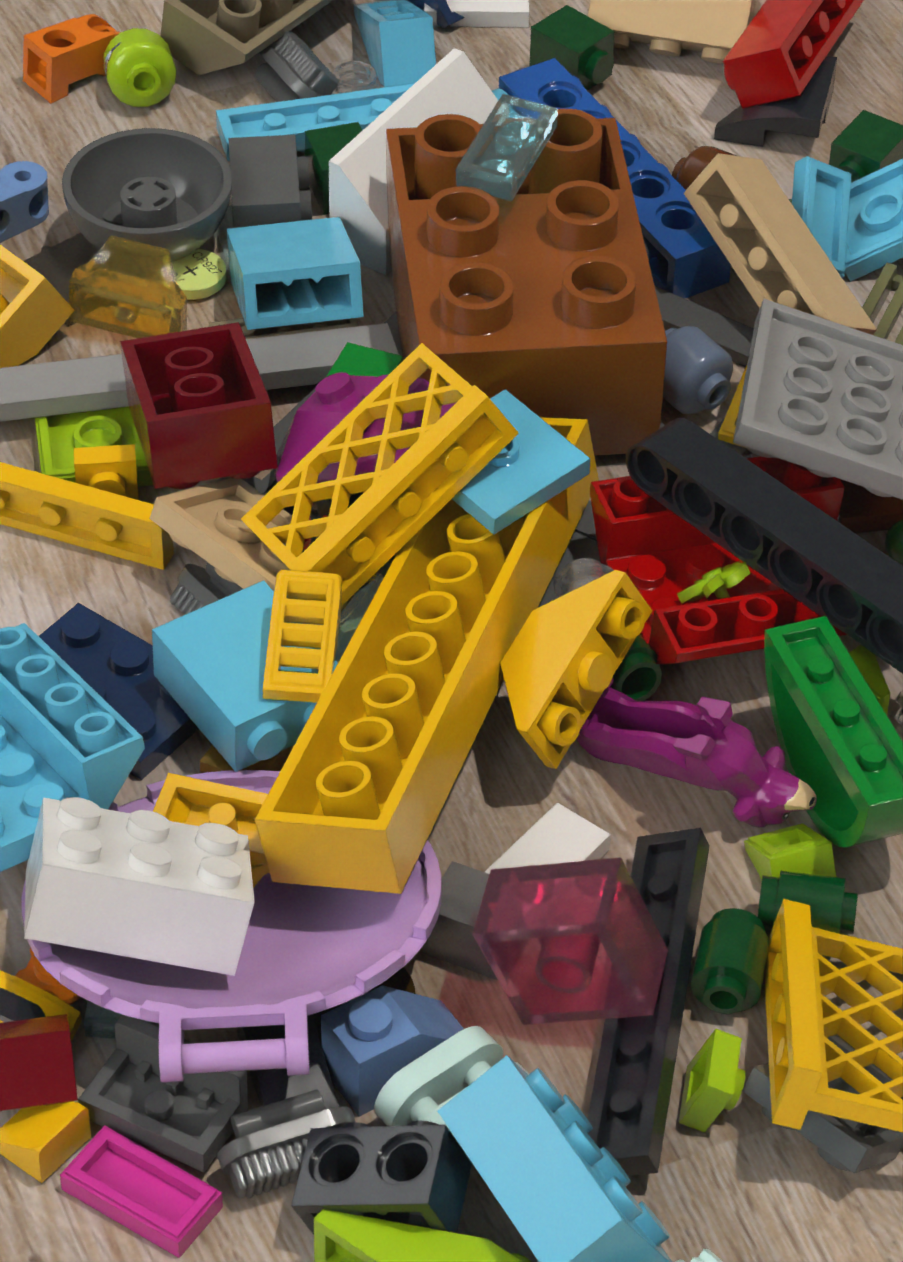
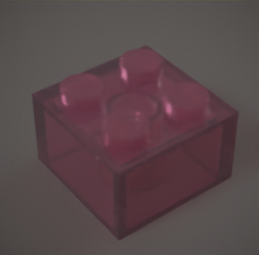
M621 857L490 870L473 936L523 1025L653 1015L668 949Z

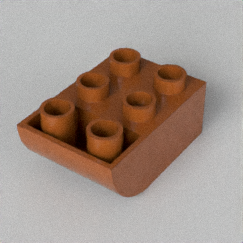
M563 108L545 112L537 117L534 122L479 124L466 116L443 114L426 119L418 127L386 129V178L390 255L395 308L403 360L423 343L472 387L474 385L477 386L489 398L506 389L541 418L588 419L594 455L626 454L631 446L660 429L667 338L616 118H595L581 110ZM428 368L418 379H425L430 382L432 371Z

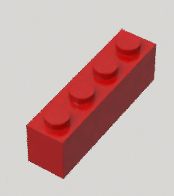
M766 0L723 60L726 82L732 90H735L742 109L800 96L864 0Z

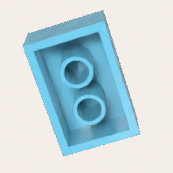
M506 1055L437 1111L539 1262H672L661 1246L670 1237L665 1227L643 1201L637 1203L626 1186L631 1183V1180L605 1147L599 1149L588 1133L593 1127L583 1112L567 1094L562 1097L557 1088L539 1068H536L528 1075Z

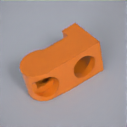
M89 14L24 35L23 81L49 103H54L68 96V84L94 74L106 76L103 68L104 52L109 42L120 31H116L102 17L96 14Z

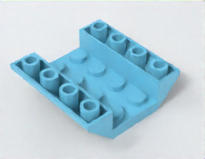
M25 623L15 627L0 629V872L29 859L43 797L60 801L69 797H78L90 800L100 808L109 809L145 749L143 737Z

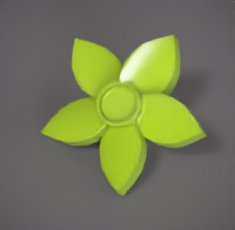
M740 561L723 568H716L702 575L703 579L694 581V585L677 593L681 604L694 602L705 596L708 599L713 592L717 599L728 598L730 596L726 588H732L750 574V570L746 563H740Z

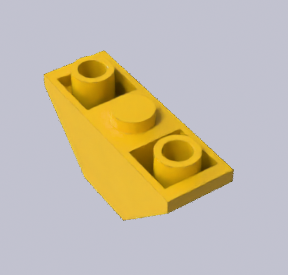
M614 570L534 609L500 662L516 728L546 767L557 769L652 613V609L625 572Z

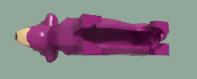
M612 678L609 686L600 696L576 738L578 743L589 754L602 761L628 765L696 786L730 793L737 800L733 808L735 818L753 827L764 828L767 825H778L784 822L791 812L812 810L816 806L817 799L813 789L787 770L785 766V751L778 746L771 747L761 756L757 751L752 732L746 727L730 720L733 712L731 702L703 696L700 698L697 706L682 701H636L610 688L614 681Z

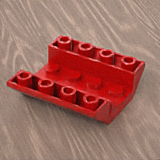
M760 456L747 458V460L836 521L838 520L845 488L839 478L821 477L811 473L803 466L776 457L766 458ZM631 476L591 482L589 492L602 576L614 570L625 572L652 609V613L645 622L640 635L656 652V664L681 663L764 649L765 629L821 617L749 565L747 566L750 574L732 588H726L730 597L717 599L713 592L708 599L705 596L700 600L681 604L677 593L694 585V581L703 579L702 575L738 561L740 563L744 562L643 492L634 483ZM832 625L838 636L847 635Z

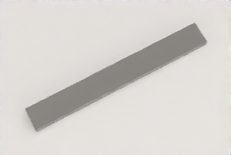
M388 323L246 339L266 390L318 384L326 378L347 342L399 355ZM122 354L0 368V422L129 407Z

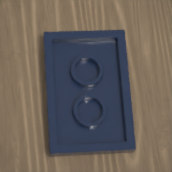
M77 603L39 635L60 658L143 737L145 749L130 774L138 779H144L199 729L154 676L153 645L80 603Z

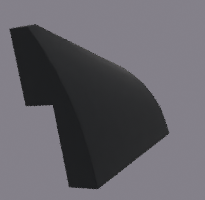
M825 57L800 96L743 109L741 105L716 124L714 140L763 147L767 130L819 138L822 123L826 121L833 95L837 57Z

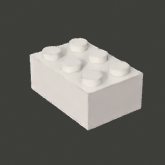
M43 797L26 868L24 939L235 976L255 903L248 835L238 834L232 828L218 823H204L200 826L173 822L159 813L148 810H137L130 814L103 809L90 800L78 797H69L62 801Z

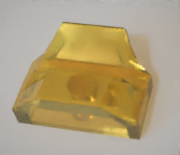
M110 236L88 263L74 269L69 280V304L75 311L69 317V321L134 338L187 331V297L177 283L168 249Z

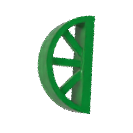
M822 616L765 629V670L773 721L780 747L785 751V763L789 773L807 783L816 794V806L812 810H806L813 823L830 842L845 848L903 834V741L828 618Z

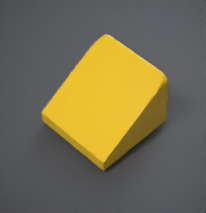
M74 1101L21 1108L0 1128V1155L40 1183H43L91 1138L89 1110L82 1104Z

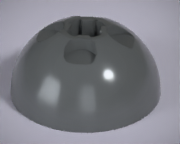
M140 128L116 132L99 138L83 147L67 164L63 173L62 189L70 217L81 234L94 247L106 255L126 263L161 265L190 255L204 245L216 232L229 206L232 192V172L223 154L210 143L196 136L169 129Z

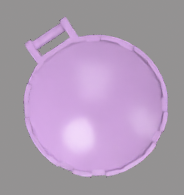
M234 770L199 773L187 775L186 777L268 794L280 771L239 770L235 772ZM165 780L146 785L147 797L131 801L119 807L116 803L112 802L109 810L130 814L137 810L153 811ZM427 840L401 894L272 882L270 873H267L253 888L255 903L235 976L27 939L35 957L46 971L78 996L119 1014L159 1023V1069L161 1083L184 1081V1074L264 1069L287 1068V1076L310 1075L307 1015L343 1004L370 991L402 969L420 951L438 920L442 898L441 872L435 852ZM26 879L24 882L22 892V918L24 928ZM285 1025V1039L184 1044V1030Z

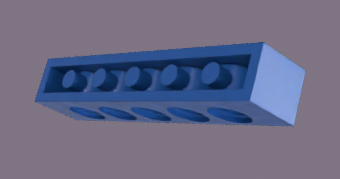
M555 58L499 77V89L504 90L511 97L515 106L530 122H534L537 117L545 112L563 108L581 110L595 118H614L605 105L600 104L583 87L580 80L576 76L571 75ZM616 120L654 285L686 299L729 283L731 264L684 195L686 190L671 176L667 167L659 163L640 144L638 138L634 134L629 133Z

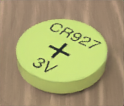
M197 249L182 259L162 264L160 269L163 288L171 295L187 300L203 299L217 293L225 285L227 279L226 265L223 259L217 254L203 249Z

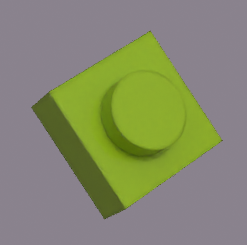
M715 1028L688 1064L679 1117L680 1124L705 1133L723 1109L731 1111L735 1107L745 1083V1071L738 1068L742 1038Z

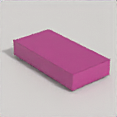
M105 1125L60 1174L61 1190L178 1258L183 1255L223 1208L221 1191Z

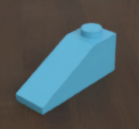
M407 0L353 4L354 15L375 79L382 86L391 87L416 83L436 65L433 18L431 15Z

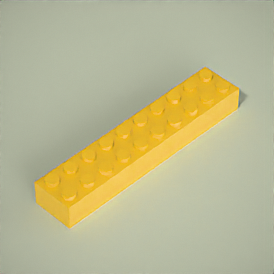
M541 418L590 458V473L495 535L451 499L397 552L255 818L272 882L402 893L504 680L500 662L531 612L538 608L588 504L590 484L599 480L588 419Z

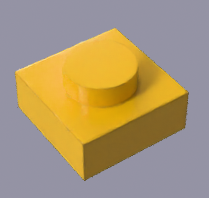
M135 444L73 448L76 483L139 500Z

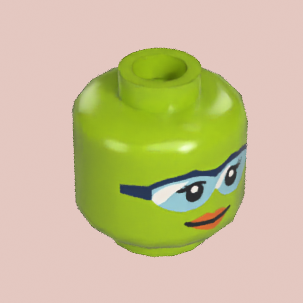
M131 28L120 32L109 42L104 52L103 68L111 92L121 102L132 107H149L160 103L170 94L176 82V66L168 44L159 34L146 28Z

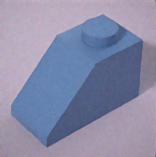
M382 985L322 1014L321 1044L332 1082L360 1117L374 1110L379 1092L396 1072L464 1028L441 1000Z

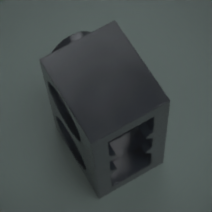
M413 1121L407 1126L374 1127L364 1123L350 1122L336 1128H311L291 1206L313 1235L314 1218L323 1209L457 1233L472 1162L446 1125H439L430 1121Z

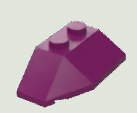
M341 372L321 380L315 388L316 391L297 409L278 450V468L275 469L277 481L279 482L388 375L378 377L355 376ZM417 378L409 386L408 394L428 390L429 382L425 379ZM455 403L442 405L440 418H441ZM424 409L404 413L400 431L421 427ZM385 418L374 420L364 430L362 439L382 435ZM410 447L396 450L394 463ZM378 454L358 458L355 475L375 472ZM340 462L329 464L318 475L317 483L336 480Z

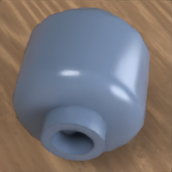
M683 326L678 329L670 328L665 330L667 352L663 398L683 414H695L705 409H714L727 398L731 390L730 380L733 373V362L730 354L696 326Z

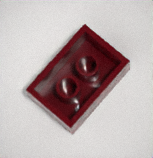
M239 322L120 341L128 406L155 489L162 487L186 489L197 485L200 481L222 477L246 479L256 476L261 471L278 468L271 401Z

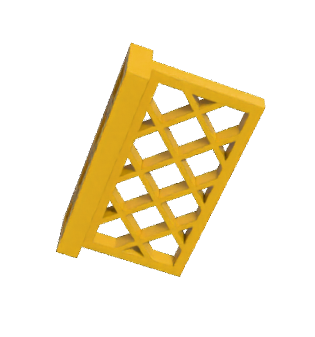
M421 343L258 501L241 520L290 570L340 575L342 578L343 605L519 433L484 392L475 385L472 387ZM429 368L432 372L428 390L408 394L409 386ZM455 403V404L440 418L442 405ZM424 409L421 427L400 431L404 413ZM385 418L382 435L362 439L364 430L374 420ZM410 447L394 463L396 450ZM378 454L375 472L355 475L358 458ZM340 462L336 480L317 483L318 475L329 464ZM364 492V493L348 508L349 500H350V495H351V494H355V493ZM332 498L328 517L309 520L313 502ZM294 506L290 524L273 528L266 527L284 508ZM318 537L302 552L305 539Z
M787 899L782 901L769 936V949L764 972L772 1123L801 1130L806 1114L810 1110L903 1133V1100L901 1099L903 1097V1059L897 1055L903 1052V1020L893 1013V1011L900 1008L903 1010V983L889 972L903 974V949L812 927L810 905ZM822 955L837 958L846 964L847 967L838 969ZM866 980L883 995L874 998L857 983ZM834 992L851 1008L842 1011L827 999L825 995ZM869 1021L888 1037L878 1040L860 1024ZM837 1034L856 1050L846 1054L830 1041L828 1037ZM874 1064L888 1075L892 1081L883 1084L864 1067ZM841 1077L860 1094L829 1088L828 1082Z

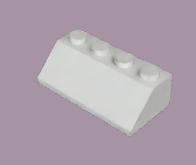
M456 48L451 50L329 160V218L340 217L360 264L384 275H387L392 270L387 204L386 129L418 127L426 119L443 114L466 116L479 124L509 123L508 113L469 58L461 50Z

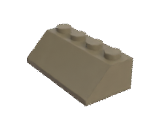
M164 0L160 36L168 44L174 59L196 74L202 75L245 63L332 0Z

